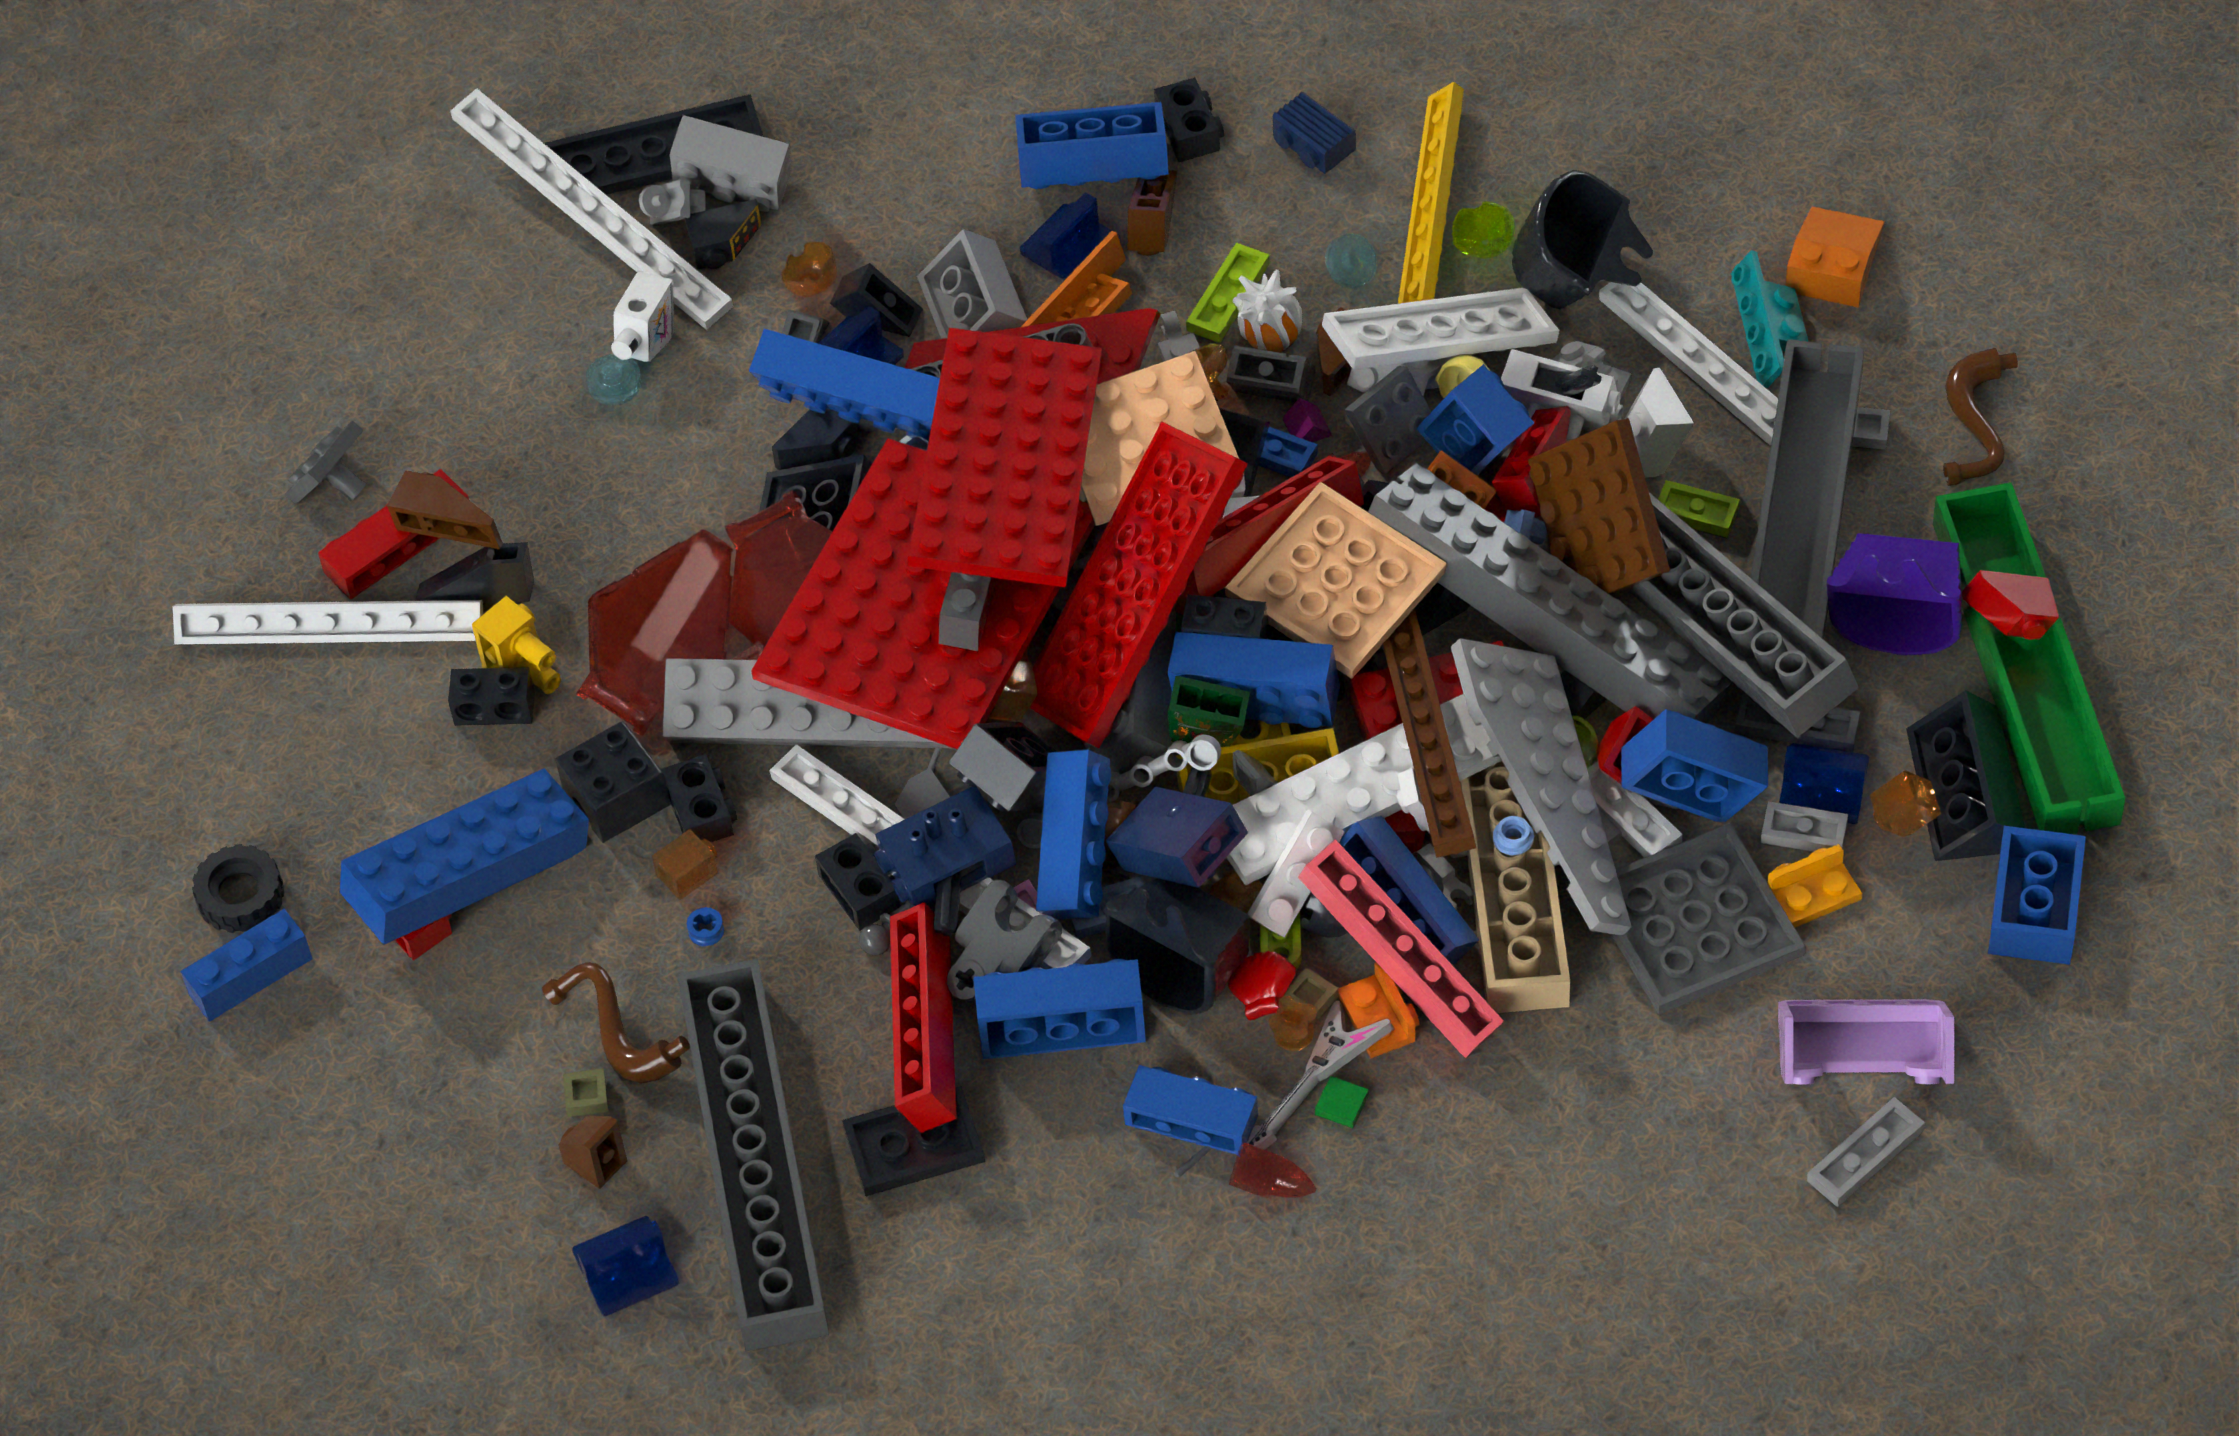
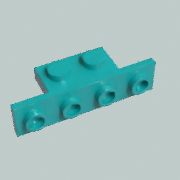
M1750 250L1742 261L1734 267L1731 272V279L1757 381L1765 388H1769L1783 371L1784 358L1782 351H1786L1787 339L1809 341L1795 288L1764 281L1758 254L1756 251Z

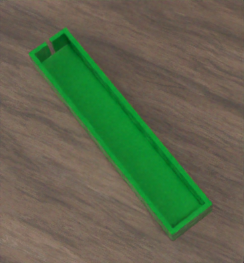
M2012 482L1936 496L1933 527L1938 541L1959 543L1961 592L1980 570L2046 578ZM1962 598V610L1995 705L1998 708L2006 737L2039 830L2076 834L2081 825L2084 826L2086 832L2121 825L2126 798L2060 615L2040 639L2028 640L2023 637L2006 636Z

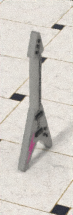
M1340 1001L1333 1002L1306 1066L1305 1074L1261 1126L1256 1125L1253 1127L1243 1150L1246 1157L1252 1159L1277 1140L1275 1134L1318 1082L1325 1080L1394 1029L1391 1021L1384 1019L1355 1031L1346 1032L1344 1008Z

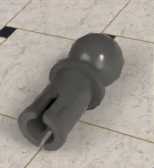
M907 901L889 915L883 913L880 916L882 925L870 924L863 928L859 935V944L865 953L878 956L888 949L890 944V916L912 908L910 903Z

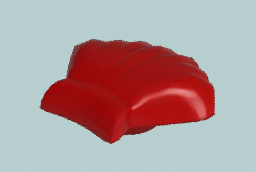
M1272 951L1255 953L1253 956H1248L1243 960V963L1236 969L1228 981V987L1233 995L1245 1005L1247 1020H1256L1265 1015L1283 1012L1281 1000L1296 974V967L1287 958Z

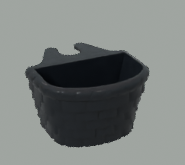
M1572 170L1560 175L1559 178H1555L1536 201L1533 210H1531L1525 220V224H1523L1518 233V238L1515 239L1512 251V267L1516 280L1525 289H1528L1531 294L1543 302L1548 303L1552 308L1562 309L1582 299L1584 296H1588L1600 281L1638 286L1642 281L1641 276L1623 264L1620 257L1621 250L1624 247H1630L1641 257L1648 259L1653 255V249L1629 215L1630 199L1589 172Z
M1155 878L1150 883L1146 882L1140 888H1134L1128 894L1124 893L1118 899L1110 900L1106 904V942L1112 960L1138 959L1141 992L1162 1006L1192 1015L1204 1013L1211 1009L1216 998L1223 993L1225 985L1248 956L1250 915L1200 888Z

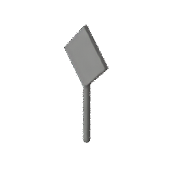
M935 748L928 768L910 778L898 797L895 806L904 819L950 798L933 773L942 748Z

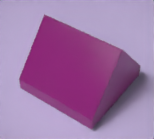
M1299 398L1282 417L1289 434L1315 442L1332 436L1319 407L1304 399Z

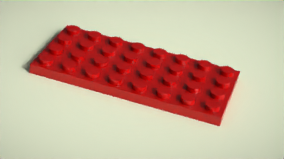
M949 327L907 566L1066 587L1102 348Z
M1161 421L1018 695L1017 701L1083 741L1100 748L1103 740L1110 734L1113 728V721L1122 704L1129 698L1132 685L1140 669L1148 662L1150 650L1159 633L1166 627L1169 614L1176 600L1185 591L1187 579L1196 562L1203 556L1211 533L1222 520L1225 507L1233 491L1242 482L1243 472L1248 463Z

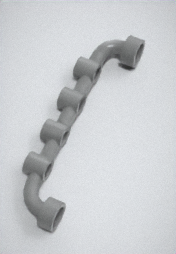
M1199 735L1190 743L1181 740L1173 742L1164 755L1155 759L1143 756L1137 760L1131 770L1121 775L1117 772H1111L1109 784L1115 790L1108 788L1107 800L1108 802L1115 801L1122 791L1135 785L1146 787L1153 781L1155 776L1165 771H1181L1188 762L1197 770H1209L1219 760L1221 746L1214 737ZM1174 752L1179 753L1183 759L1175 757ZM1140 768L1145 769L1149 775L1143 774ZM1043 812L1041 814H1028L1017 828L1018 839L1028 848L1041 847Z

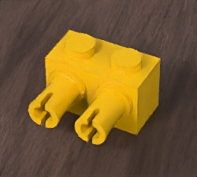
M505 596L472 623L482 667H529L533 684L545 694H551L561 683V675L551 668L556 660L555 651L545 645L538 637L534 625L536 618L532 611L522 603L517 605L509 597Z

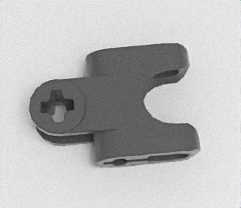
M1004 880L991 882L982 892L956 931L955 940L965 950L947 975L949 991L954 997L976 1006L975 988L971 984L974 977L985 976L992 972L1005 974L1039 968L1062 934V926L1059 921L1052 916L1040 914L1034 916L1022 930L1015 933L1012 932L1009 918L1018 901L1017 893Z

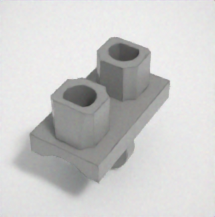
M677 180L659 186H648L640 194L639 205L642 212L650 217V225H663L689 218L690 213L705 211V191L690 189V180Z

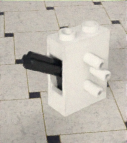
M1511 349L1501 377L1504 388L1514 400L1521 402L1527 408L1530 418L1535 410L1568 406L1571 416L1566 442L1579 437L1581 429L1591 432L1622 418L1623 405H1620L1619 402L1620 392L1616 389L1614 377L1598 373V367L1595 365L1579 368Z

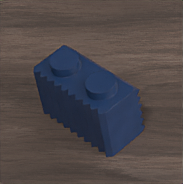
M1300 92L1299 96H1295L1294 100H1290L1288 104H1285L1283 108H1280L1272 116L1273 137L1276 143L1284 149L1289 147L1299 154L1301 161L1309 168L1316 167L1326 174L1356 150V130L1304 92Z

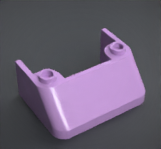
M1895 999L1785 1000L1778 1002L1781 1076L1785 1084H1813L1814 1077L1822 1076L1823 1072H1905L1909 1076H1915V1083L1938 1084L1940 1083V1077L1943 1078L1946 1084H1954V1016L1943 1001Z

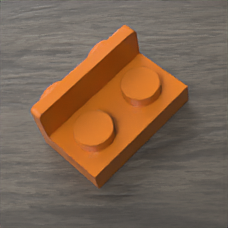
M1377 962L1374 963V975L1339 988V999L1355 1030L1384 1019H1389L1394 1026L1390 1033L1366 1049L1370 1059L1416 1042L1415 1027L1420 1025L1417 1012L1412 1003L1405 1004L1401 996L1403 994L1402 989Z

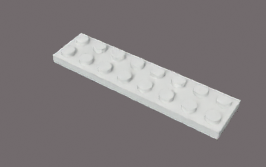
M1464 694L1440 705L1459 781L1502 761L1500 756L1493 757L1486 744L1490 741V738L1482 724L1478 726L1474 724L1469 715ZM1403 723L1233 805L1248 834L1232 850L1227 859L1245 885L1272 872L1307 810L1345 831V833L1357 821L1377 816L1385 818L1402 810L1397 799V791L1401 790L1398 773L1410 768L1414 769Z

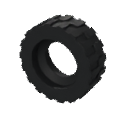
M236 844L233 847L227 848L226 846L220 848V851L212 852L204 862L199 864L197 867L198 871L193 876L194 886H192V891L200 914L202 913L203 919L207 923H211L218 930L223 929L229 933H235V931L246 932L273 916L282 905L281 899L284 897V887L277 863L273 858H270L269 853L257 849L256 846ZM246 874L257 881L258 891L256 895L244 903L227 904L219 896L222 883L233 875Z

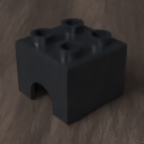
M623 720L555 758L562 789L575 804L577 802L581 804L589 818L592 830L602 843L670 806L664 773Z

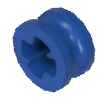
M704 907L693 911L689 915L686 924L689 938L693 943L699 946H710L717 943L723 937L724 926L718 911L713 908ZM702 922L708 925L712 922L713 929L711 931L702 929L699 932L698 924Z

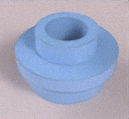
M1508 816L1502 819L1493 832L1494 845L1499 851L1507 855H1520L1527 852L1534 841L1532 827L1525 819L1518 816ZM1516 836L1519 839L1512 840L1508 839V837Z

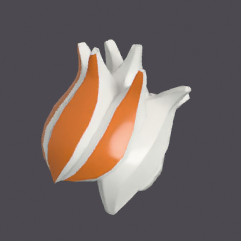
M1275 269L1269 280L1266 274H1263L1261 284L1254 283L1241 275L1239 281L1245 287L1246 292L1237 294V297H1234L1232 301L1239 311L1238 325L1240 335L1255 349L1282 353L1283 350L1290 347L1296 341L1301 332L1302 310L1297 299L1292 295L1297 292L1296 288H1282L1280 286L1279 270Z

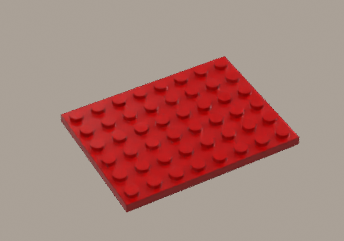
M887 438L751 670L752 678L767 685L958 749L975 724L985 723L1060 587L995 578L993 599L978 651L939 644L940 611L952 572L907 566L927 451ZM1079 501L1068 573L1095 526L1088 503Z

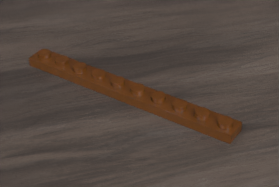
M1414 608L1383 643L1435 855L1436 858L1476 849L1477 847Z

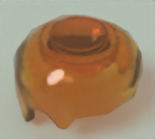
M807 242L800 256L795 257L789 254L785 268L781 271L784 287L795 295L804 298L814 297L827 291L837 278V267L832 247L824 242Z

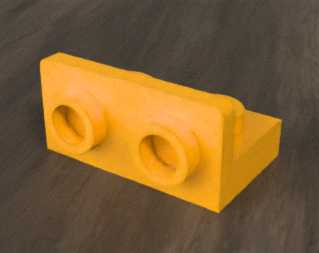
M1840 844L1828 849H1817L1808 857L1792 864H1781L1768 874L1767 884L1794 928L1862 900L1861 890L1843 864L1844 850Z

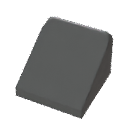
M789 309L782 334L819 344L829 321Z
M1240 750L1233 752L1234 777L1250 796L1277 784V781L1257 759Z

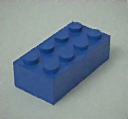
M1161 102L1015 115L1021 188L1044 189L1056 184L1080 186L1086 182L1102 180L1108 183H1115L1124 178L1140 177L1149 180L1158 178L1160 175H1169L1166 133Z
M1175 632L1168 668L1171 690H1173L1175 676L1249 691L1250 695L1245 719L1259 720L1272 725L1294 723L1308 728H1318L1320 726L1333 727L1340 689L1333 645Z
M1114 959L1107 963L1089 965L1075 963L1061 968H1031L1024 972L1005 974L992 972L985 976L974 977L977 1020L983 1060L1146 1042L1138 959Z

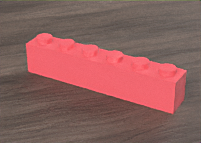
M1336 839L1304 867L1298 876L1301 882L1465 1058L1504 1022Z

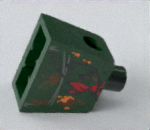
M1175 676L1168 711L1171 741L1181 740L1190 743L1199 735H1210L1219 742L1221 747H1230L1244 727L1250 692Z

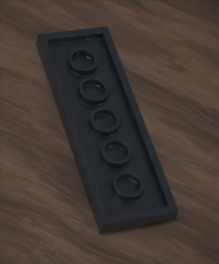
M751 94L558 139L544 144L605 195L673 179L670 152L683 115L758 136H764Z

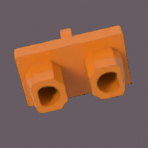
M1442 450L1428 467V470L1455 490L1462 492L1468 499L1483 509L1487 507L1497 493L1495 488Z

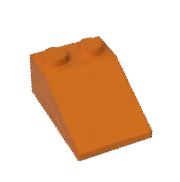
M1812 206L1796 237L1787 264L1786 286L1795 288L1797 295L1859 308L1885 221Z

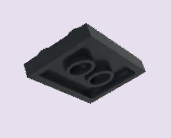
M961 1086L955 1087L957 1119L922 1133L912 1125L895 1105L842 1120L843 1129L865 1197L985 1162L984 1152Z

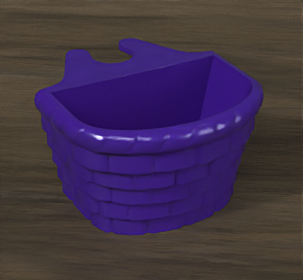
M1857 533L1855 542H1851L1850 549L1846 550L1844 559H1840L1838 567L1834 568L1833 575L1828 577L1826 581L1829 616L1832 625L1839 634L1865 648L1905 656L1933 654L1955 644L1960 638L1962 630L1959 543Z

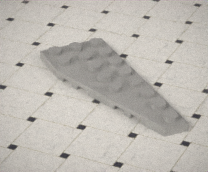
M1460 638L1451 646L1468 712L1476 726L1483 725L1490 738V741L1486 744L1493 757H1501L1510 773L1506 781L1535 833L1543 832L1551 847L1547 854L1553 865H1561L1571 882L1567 890L1590 931L1616 935L1625 934L1632 928L1555 656Z

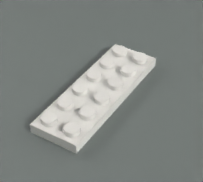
M1525 288L1324 313L1322 327L1353 370L1393 364L1401 365L1423 360H1437L1458 355L1504 351L1506 349L1528 346L1536 347L1543 344L1556 343L1559 329L1529 290Z

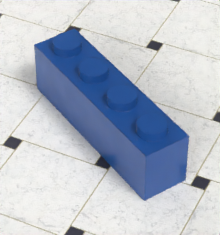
M1093 751L1048 753L1036 911L1056 919L1099 917V907L1103 897L1101 880L1102 866L1106 856L1104 838L1105 824L1108 820L1107 797L1108 784L1111 780L1110 759Z
M1382 816L1357 821L1342 836L1339 842L1340 845L1452 965L1457 963L1479 941V938Z

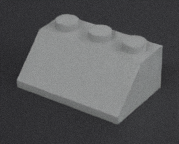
M962 229L917 276L941 339L947 338L949 327L990 332L1021 327L1027 321L995 240Z

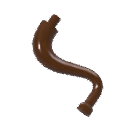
M1996 348L1983 350L1961 359L1949 372L1945 385L1948 403L1958 419L1985 446L1988 451V457L1982 461L1960 465L1956 462L1944 463L1943 473L1945 478L1948 477L1946 481L1948 486L1957 485L1964 479L1988 475L1996 471L2003 463L2005 453L2002 441L1977 406L1974 399V389L1983 382L2000 379L2001 370L2017 368L2018 361L2015 353L1999 355Z
M591 962L579 964L558 980L551 979L543 985L542 991L547 1000L554 1005H559L567 998V993L585 979L592 980L597 992L600 1034L606 1058L614 1071L626 1080L637 1083L660 1080L682 1065L680 1056L690 1049V1044L681 1035L671 1043L659 1040L644 1050L636 1049L629 1042L623 1028L613 981L607 971L599 964Z

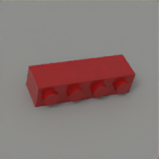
M442 469L433 473V475L441 477L469 500L468 495ZM386 505L369 518L361 520L353 529L338 539L329 542L325 548L318 552L324 574L351 600L440 538L397 530Z

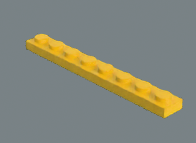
M1455 82L1428 96L1398 304L1432 300L1435 297L1464 89Z

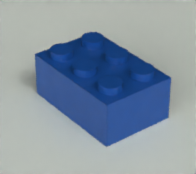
M1483 364L1456 386L1416 429L1437 453L1442 450L1472 473L1479 476L1497 461L1534 424V421L1530 418L1527 408L1521 402L1514 400L1504 388L1501 378L1496 373L1489 371Z
M1665 709L1621 747V786L1624 789L1716 822H1726L1768 787V746L1752 741L1747 737L1738 736L1716 728L1714 725L1689 718L1679 712Z
M2004 826L1988 954L2070 965L2075 940L2086 836Z

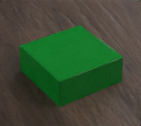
M1330 1076L1315 1107V1115L1354 1128L1369 1096V1089Z

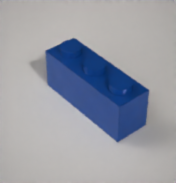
M283 909L180 972L189 996L210 1022L313 958L305 934L288 912Z
M1139 1065L1123 1104L1125 1125L1243 1156V1150L1258 1117L1257 1096L1251 1095L1241 1088L1228 1089L1213 1085L1203 1078H1187L1172 1074L1169 1070L1162 1067L1150 1068Z

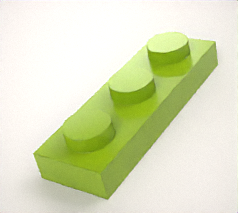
M1235 243L1187 319V331L1221 343L1239 313L1237 307L1232 302L1233 298L1237 297L1239 293L1246 292L1245 287L1239 281V277L1242 275L1248 280L1258 283L1270 265V254Z

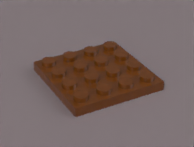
M1629 418L1613 421L1528 459L1529 466H1531L1530 476L1535 485L1541 517L1545 522L1550 541V551L1563 564L1581 576L1588 578L1594 585L1609 595L1670 572Z

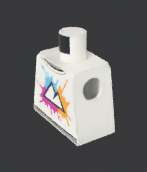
M643 271L636 273L613 314L614 342L611 345V350L616 357L623 360L634 358L648 362L670 341L674 333L672 279Z

